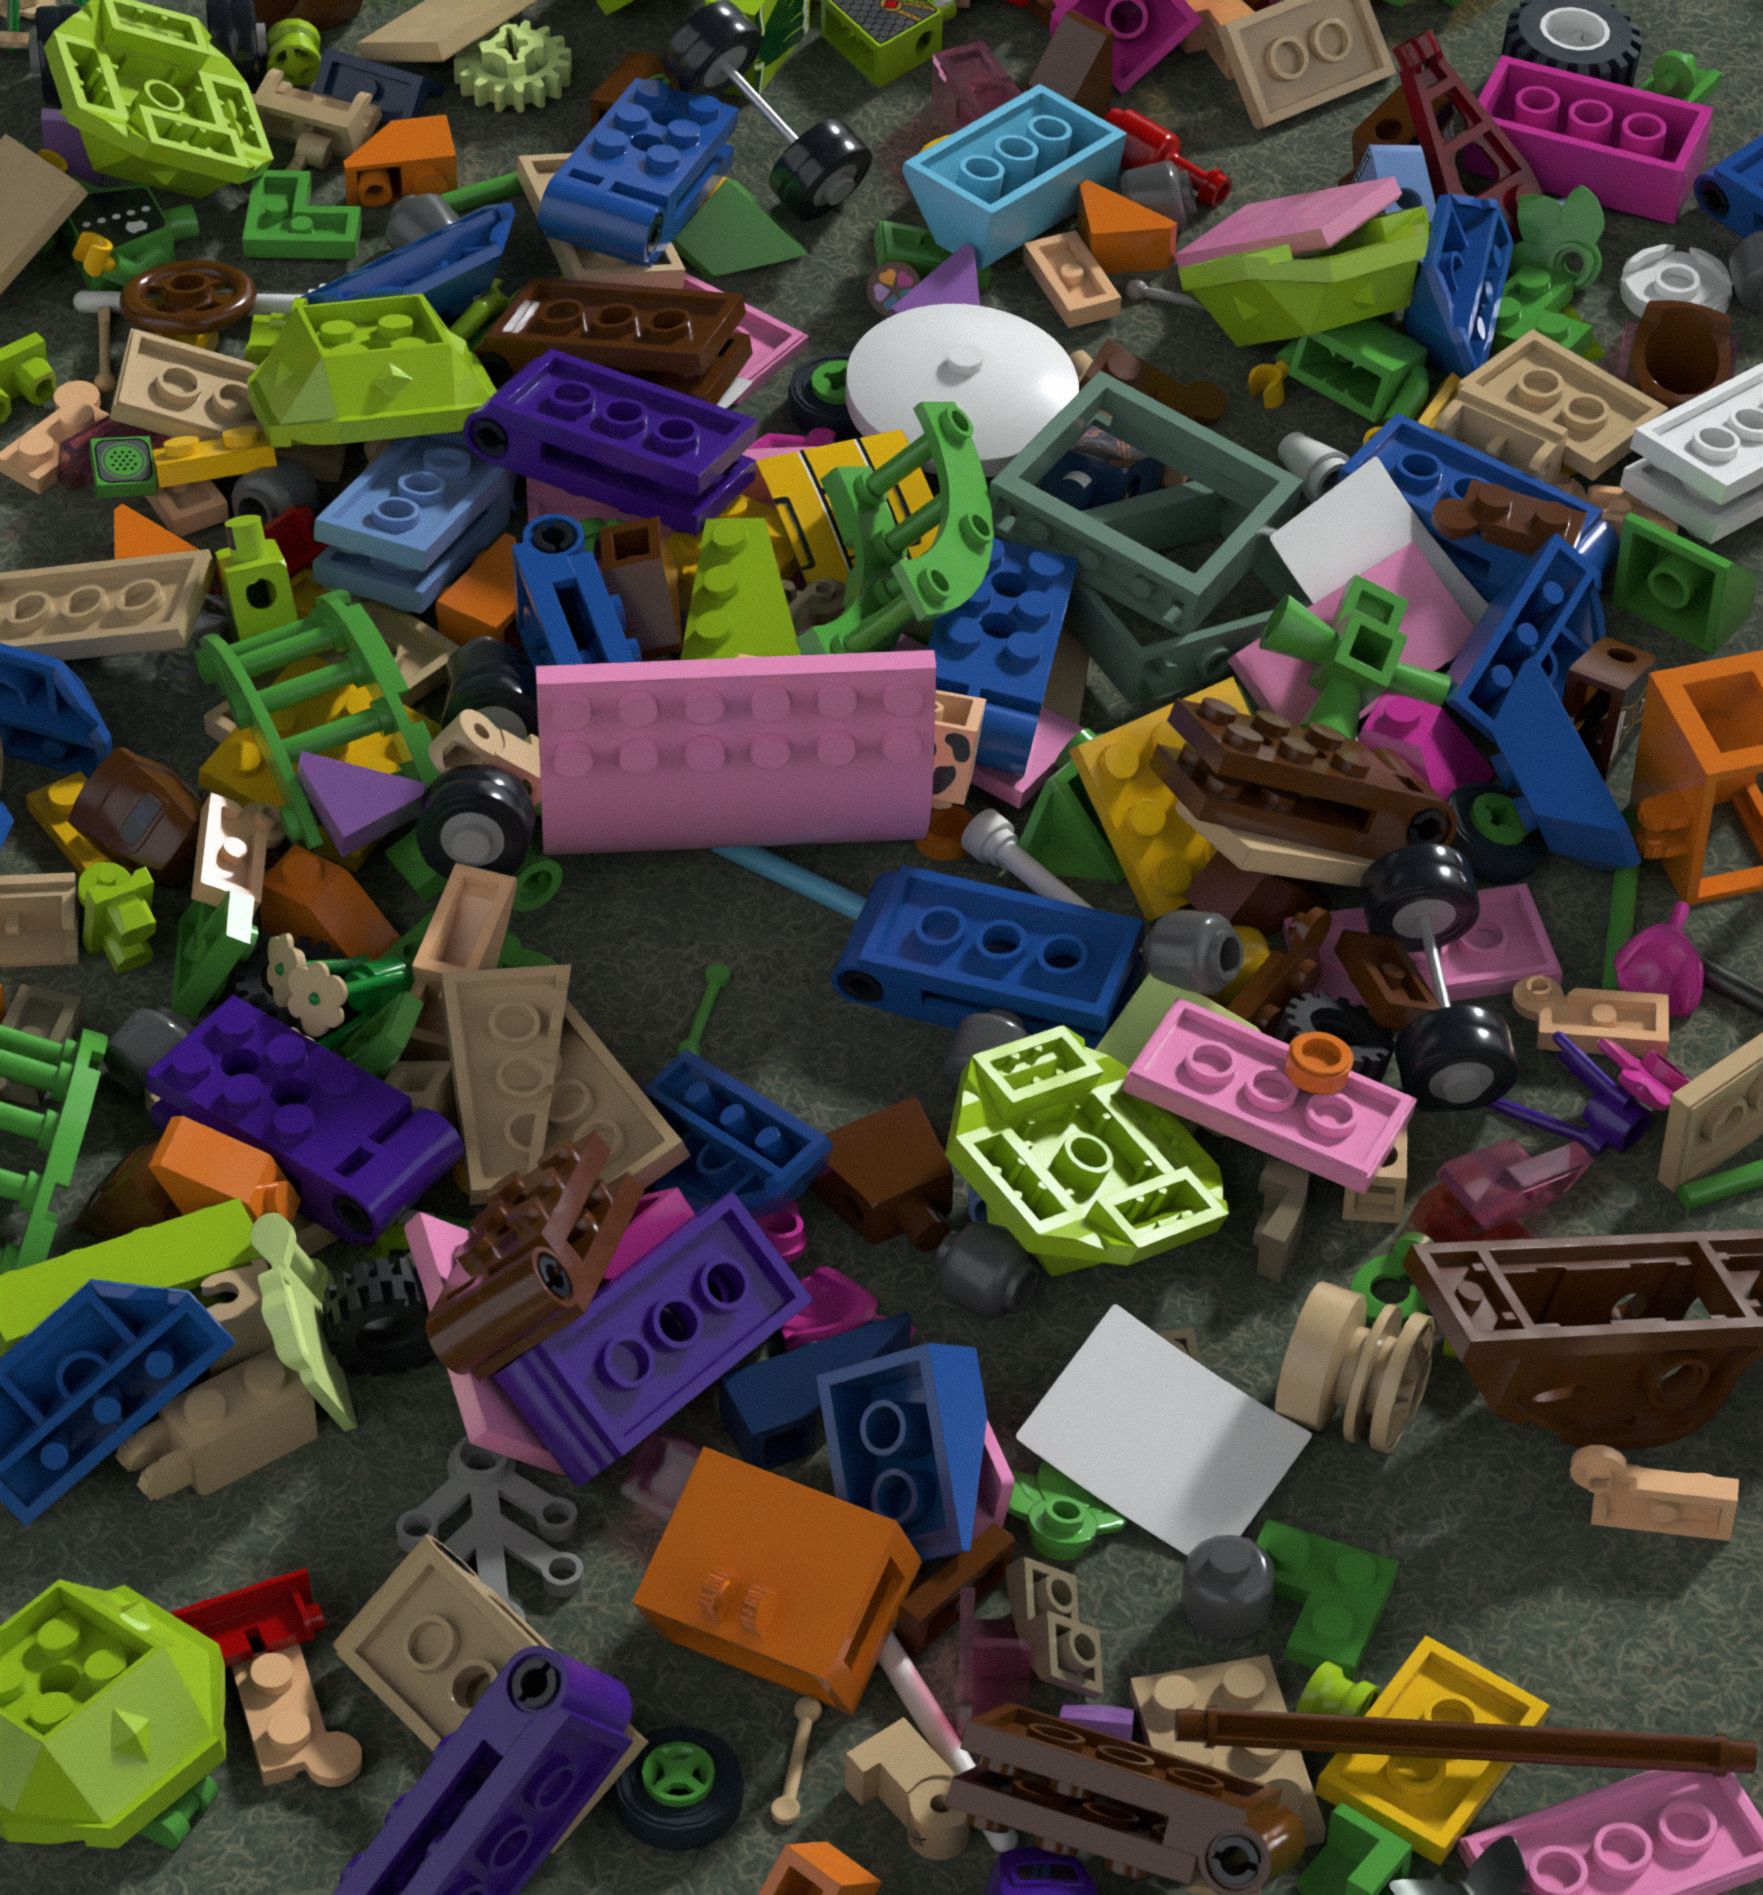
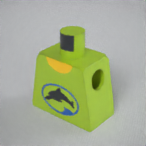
M243 515L226 521L225 529L229 547L216 551L215 557L233 642L236 643L298 621L285 559L275 539H265L261 517L258 515Z

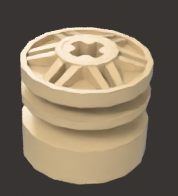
M1324 1281L1318 1282L1310 1292L1300 1312L1289 1341L1276 1391L1275 1412L1295 1424L1321 1431L1326 1428L1339 1406L1345 1407L1343 1420L1344 1439L1352 1443L1360 1442L1371 1421L1369 1437L1371 1449L1389 1454L1393 1452L1403 1430L1415 1416L1425 1392L1432 1363L1431 1348L1435 1329L1434 1318L1419 1312L1412 1313L1401 1331V1306L1387 1304L1374 1321L1371 1329L1365 1327L1367 1302L1364 1294Z

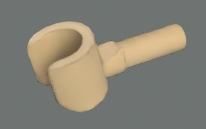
M303 132L297 141L294 157L284 170L304 171L307 165L325 170L333 157V151L328 149L332 143V138L313 132Z

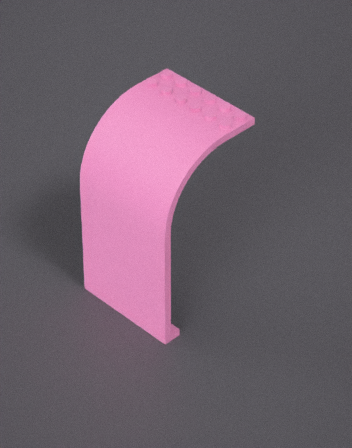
M819 446L747 449L741 455L757 461L763 458ZM755 464V480L740 494L777 509L757 464ZM526 476L528 523L546 514H563L572 517L576 521L591 517L602 518L605 522L610 518L620 519L626 523L645 519L637 515L622 513L614 507L583 496L571 495L561 488ZM663 525L668 539L674 531L668 526ZM600 540L596 542L594 558L600 573L603 574ZM799 568L788 581L793 582L797 591L803 592L807 584L802 570ZM817 622L815 626L825 625V624H822V623H820V622ZM934 650L803 655L801 652V655L536 666L543 855L925 839L927 836L932 805L936 696V661Z

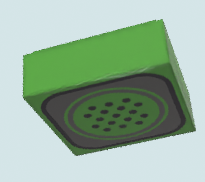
M150 436L90 439L89 452L96 498L156 495L157 480Z

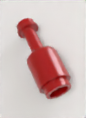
M1116 107L1104 116L1103 120L1127 133L1120 167L1128 170L1161 161H1171L1176 165L1178 171H1188L1192 189L1198 192L1197 201L1202 205L1208 204L1216 208L1227 199L1232 188V180L1225 176L1224 171L1218 168L1207 172L1181 157V141L1175 133L1133 109L1124 111Z

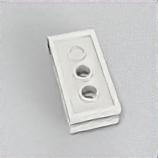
M1763 363L1635 428L1630 449L1644 458L1624 468L1619 487L1641 500L1642 504L1649 509L1660 512L1684 527L1690 535L1702 539L1709 544L1762 517Z

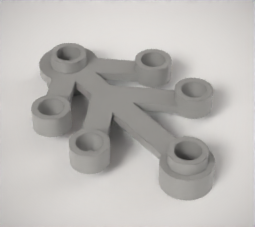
M467 1435L456 1444L448 1458L447 1474L449 1479L417 1509L406 1511L398 1518L396 1522L397 1542L404 1551L410 1553L424 1537V1535L411 1536L406 1533L408 1529L416 1526L427 1528L429 1531L426 1534L438 1540V1526L471 1499L472 1517L443 1544L465 1563L476 1554L477 1573L480 1582L492 1588L525 1621V1614L521 1607L508 1598L504 1552L540 1574L544 1589L556 1597H569L580 1591L584 1584V1566L581 1559L575 1554L557 1551L500 1514L499 1497L535 1517L538 1533L546 1540L554 1542L567 1540L576 1533L578 1528L577 1507L571 1500L564 1497H553L516 1473V1459L470 1444ZM478 1466H488V1467H491V1468L486 1469V1470H475V1469H473V1468L478 1467ZM553 1514H562L568 1517L567 1521L560 1524H552L545 1519ZM560 1569L570 1570L574 1573L572 1577L565 1580L556 1579L551 1576L553 1572Z

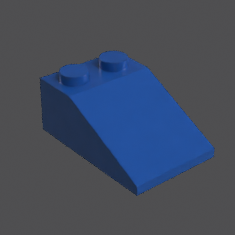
M926 1343L816 1375L835 1497L897 1521L921 1558V1564L969 1552L971 1550L987 1423V1410L976 1348Z

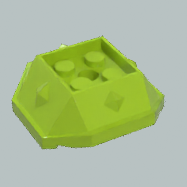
M90 0L82 10L72 15L53 31L43 48L62 104L59 114L66 117L68 124L79 129L93 172L202 199L231 183L241 184L265 173L274 158L249 86L231 61L209 43L212 36L198 18L135 0Z
M1420 206L1376 215L1329 249L1292 256L1290 245L1284 244L1214 258L1179 268L1178 272L1183 291L1207 309L1237 347L1309 336L1409 307L1418 260L1426 256L1431 227L1426 206Z
M423 294L295 306L269 355L247 378L248 401L271 448L291 447L292 445L346 444L464 431V423L467 417L497 391L477 355L468 350L467 342L449 331Z
M1064 1025L974 1054L970 1057L961 1073L945 1156L987 1204L988 1223L1007 1227L1025 1250L1032 1253L1051 1277L1102 1263L1128 1266L1218 1232L1229 1214L1227 1202L1223 1200V1181L1220 1167L1170 1111L1122 1091L1126 1074L1129 1071L1128 1067L1107 1054L1085 1047V1039Z
M59 1579L0 1626V1836L8 1842L57 1844L85 1840L87 1847L118 1849L226 1760V1731L224 1727L225 1663L219 1644L126 1585L104 1591Z

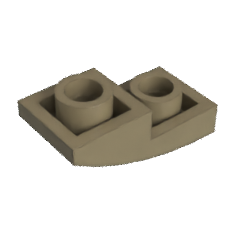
M1272 1156L1266 1163L1258 1184V1192L1264 1194L1263 1214L1253 1234L1252 1245L1259 1248L1257 1274L1281 1283L1295 1257L1303 1233L1310 1171Z
M1022 1557L1006 1566L1007 1590L1016 1632L1023 1651L1039 1678L1044 1682L1092 1699L1103 1695L1100 1630L1079 1622L1076 1576L1027 1557Z

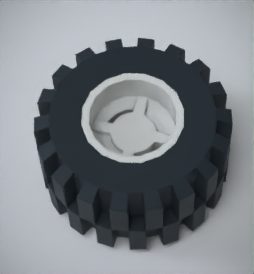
M1524 0L1520 3V8H1514L1509 15L1501 55L1633 88L1642 47V38L1639 37L1640 30L1637 24L1630 22L1631 17L1625 11L1616 10L1614 8L1615 5L1606 0Z

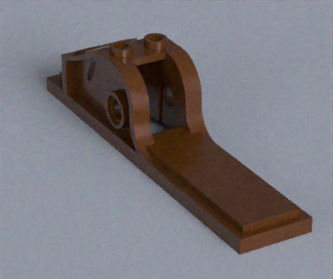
M1763 1229L1411 1244L1402 1263L1493 1414L1519 1425H1523L1528 1421L1561 1434L1559 1439L1562 1442L1577 1448L1589 1445H1604L1616 1450L1658 1447L1679 1440L1706 1423L1723 1405L1739 1376L1751 1364L1763 1356ZM1636 1293L1627 1302L1617 1307H1614L1615 1304L1623 1297L1629 1294ZM1699 1297L1710 1314L1709 1318L1683 1320L1689 1307ZM1679 1366H1682V1367H1681L1677 1372H1675L1673 1375H1671V1376H1669V1377H1667V1378H1665V1379H1661V1378H1662L1664 1375H1666L1669 1371H1671V1370H1673V1369H1675V1368H1677V1367H1679Z

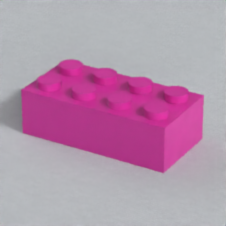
M1501 55L1478 98L1481 105L1528 162L1544 192L1567 197L1574 189L1583 185L1597 196L1602 207L1675 225L1693 188L1694 181L1706 161L1713 114L1712 107ZM1473 144L1465 145L1462 171L1496 179L1495 168L1484 153Z

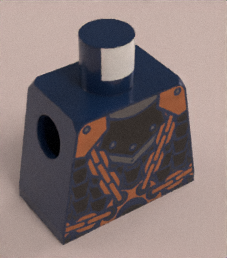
M1092 426L1042 477L1040 489L1073 508L1083 511L1160 490L1165 464L1103 430Z

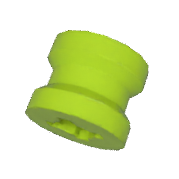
M285 19L273 25L266 36L268 52L267 72L272 68L282 70L284 75L281 81L292 83V86L310 85L317 79L321 66V56L319 54L320 35L317 29L309 22L301 19Z
M1326 1661L1318 1667L1307 1683L1295 1713L1364 1717L1380 1696V1689L1368 1681L1359 1683L1350 1681L1344 1677L1341 1667Z

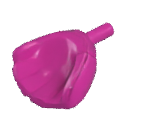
M1682 901L1674 904L1668 923L1653 925L1631 938L1618 950L1613 961V968L1617 972L1616 980L1621 991L1669 994V1017L1690 1016L1697 1009L1703 990L1704 971L1700 954L1682 930L1690 910L1689 905Z
M820 1266L815 1269L811 1276L800 1281L813 1298V1301L780 1327V1332L785 1344V1350L790 1352L805 1343L822 1341L857 1329L869 1321L883 1320L889 1317L875 1313L878 1302L857 1282L834 1269ZM911 1326V1340L916 1329Z

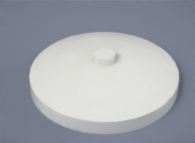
M937 304L917 307L893 315L871 328L859 340L850 355L847 365L845 400L854 425L864 437L902 430L909 444L924 434L922 426L913 410L920 402H955L957 407L971 421L973 426L971 438L978 453L985 477L997 476L1079 392V384L1075 367L1065 350L1054 338L1031 322L1013 314L984 306ZM933 457L920 466L922 471L937 475Z

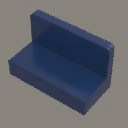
M326 48L312 93L350 103L353 102L359 92L372 94L370 104L380 106L382 118L379 122L388 124L393 120L420 118L427 93L442 97L445 87L421 75Z

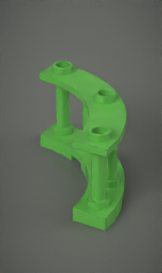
M920 402L913 410L922 426L924 434L874 472L871 466L835 467L820 479L837 518L843 545L854 550L855 567L847 572L846 591L842 604L846 609L841 616L828 624L812 626L795 639L803 655L892 652L905 626L916 618L919 622L937 619L951 613L971 598L982 584L989 568L994 538L991 502L981 462L971 438L973 426L968 416L957 407L955 402ZM933 457L940 485V493L895 526L886 501L888 491ZM939 524L937 535L931 547L917 558L904 560V557L907 555V548Z
M340 588L313 598L316 608L308 611L309 617L230 645L219 635L212 633L199 638L198 641L201 648L193 651L196 666L204 684L207 686L214 683L219 696L227 697L238 729L241 731L249 728L260 748L285 803L284 806L278 807V812L290 843L300 840L301 846L308 851L316 850L324 843L317 828L322 826V823L311 805L307 802L291 764L299 761L301 751L319 754L380 732L382 737L391 734L403 763L397 764V772L391 773L392 775L426 783V790L441 775L428 753V747L432 739L424 720L411 723L401 702V697L409 694V688L394 657L360 603L347 607L345 604L352 602L350 593ZM332 649L334 656L340 655L345 658L341 662L259 691L255 689L250 679ZM351 684H354L357 689L366 686L373 701H370L369 709L283 740L280 739L269 716L270 713Z
M0 1025V1077L51 1092L49 1099L61 1102L59 1112L48 1109L46 1115L0 1101V1129L37 1140L36 1148L48 1151L42 1173L30 1170L28 1176L0 1168V1196L19 1202L18 1209L30 1212L20 1246L7 1243L5 1249L0 1248V1275L8 1271L19 1270L44 1262L47 1259L57 1227L56 1220L58 1214L49 1212L47 1209L54 1186L66 1190L69 1187L101 1073L97 1069L105 1056L108 1042L107 1035L83 1028L79 1041L66 1038L65 1043L62 1044Z

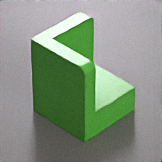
M1339 1803L1330 1814L1327 1844L1298 1877L1296 1889L1303 1895H1388V1886L1391 1881L1408 1879L1413 1845L1346 1804Z

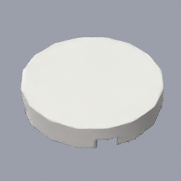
M1661 244L1639 251L1627 260L1623 268L1619 283L1621 299L1630 311L1642 318L1650 300L1692 302L1710 307L1722 313H1726L1732 300L1733 283L1729 270L1721 260L1702 249L1690 247L1689 253L1674 251L1675 245Z

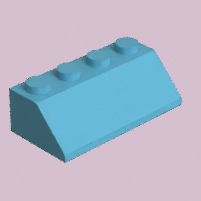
M1038 84L905 161L902 173L936 244L952 254L963 244H969L975 250L976 268L982 270L1078 211L1079 184L1085 179L1110 191L1114 190L1127 133L1047 87Z

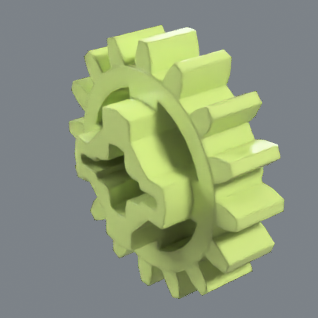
M524 20L519 27L517 24H510L509 21L503 23L498 29L492 30L456 53L453 60L455 84H460L461 95L463 97L475 95V105L478 107L487 104L489 101L495 103V112H501L505 109L506 105H514L518 113L524 112L525 104L531 102L535 106L543 108L545 107V96L559 99L562 97V87H567L571 84V48H565V38L562 35L551 37L550 27L546 25L536 31L532 30L528 20Z

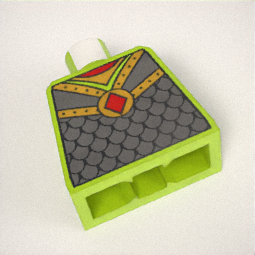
M821 0V36L874 85L880 88L941 53L943 22L955 18L957 13L955 0Z

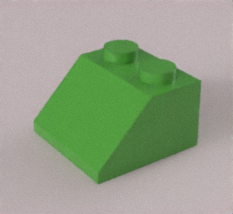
M1630 512L1624 517L1611 604L1713 655L1751 617L1758 575Z

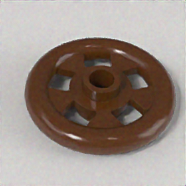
M185 260L158 265L133 277L121 291L119 305L124 317L131 324L142 330L166 336H196L220 331L244 319L256 303L257 290L252 279L236 267L215 261ZM223 289H229V290L232 291V292H231V293H227V294L217 295V292H216V291L223 290ZM150 293L160 294L158 299L145 297Z

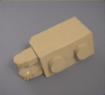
M275 1346L174 1397L158 1411V1420L137 1430V1433L132 1434L119 1445L115 1457L128 1472H136L146 1466V1469L140 1472L141 1476L137 1486L151 1501L153 1499L158 1501L162 1497L165 1498L167 1494H173L190 1484L199 1495L207 1496L318 1438L314 1397L304 1387L299 1372L284 1365L276 1353Z

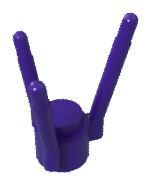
M1560 1031L1553 1034V1041L1563 1050L1558 1052V1059L1595 1093L1586 1105L1582 1118L1589 1123V1128L1587 1130L1503 1099H1498L1487 1105V1107L1502 1112L1505 1115L1579 1142L1598 1156L1608 1145L1620 1154H1624L1642 1138L1652 1119L1651 1111L1635 1101L1631 1094L1615 1084L1579 1047Z

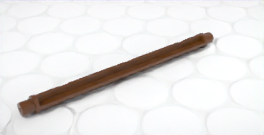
M1206 1705L1205 1710L1177 1708L1174 1725L1176 1742L1203 1743L1204 1749H1214L1215 1746L1713 1773L1715 1777H1725L1727 1772L1753 1774L1757 1763L1755 1741L1728 1739V1736L1724 1733H1716L1714 1736L1218 1709L1216 1705Z

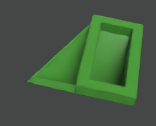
M726 179L672 241L675 250L704 277L714 280L717 276L809 255L772 211L738 180Z
M1071 759L1046 780L1018 846L1054 876L1108 879L1115 884L1119 883L1126 875L1076 766Z

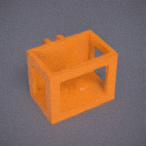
M1763 650L1649 673L1629 800L1630 807L1637 809L1638 823L1642 824V827L1639 826V829L1635 830L1633 840L1639 855L1643 856V858H1650V860L1656 858L1660 860L1682 902L1688 905L1763 890V865L1701 878L1713 805L1731 802L1763 859V795L1756 784L1757 774L1763 773Z
M703 1446L632 1603L662 1639L805 1697L811 1696L816 1698L822 1704L853 1716L895 1624L899 1604L906 1599L922 1560L897 1521Z

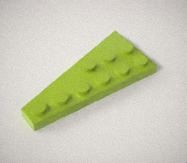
M765 518L706 519L680 660L737 658L739 653L756 657L801 655L800 648L795 641L797 636Z

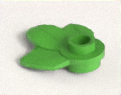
M1580 185L1570 193L1563 205L1559 201L1543 195H1522L1518 200L1517 220L1524 241L1514 244L1508 269L1513 274L1523 265L1544 269L1549 273L1573 280V292L1583 290L1592 285L1598 278L1602 268V258L1596 244L1605 226L1602 209L1594 194L1585 186ZM1575 252L1582 257L1584 265L1580 272H1572L1567 268L1565 260L1568 253Z
M1045 1460L1040 1465L1038 1475L1011 1470L1014 1477V1488L1007 1512L1027 1522L1033 1547L1046 1557L1063 1561L1076 1559L1084 1553L1085 1548L1094 1542L1096 1535L1117 1533L1129 1522L1127 1517L1088 1492Z

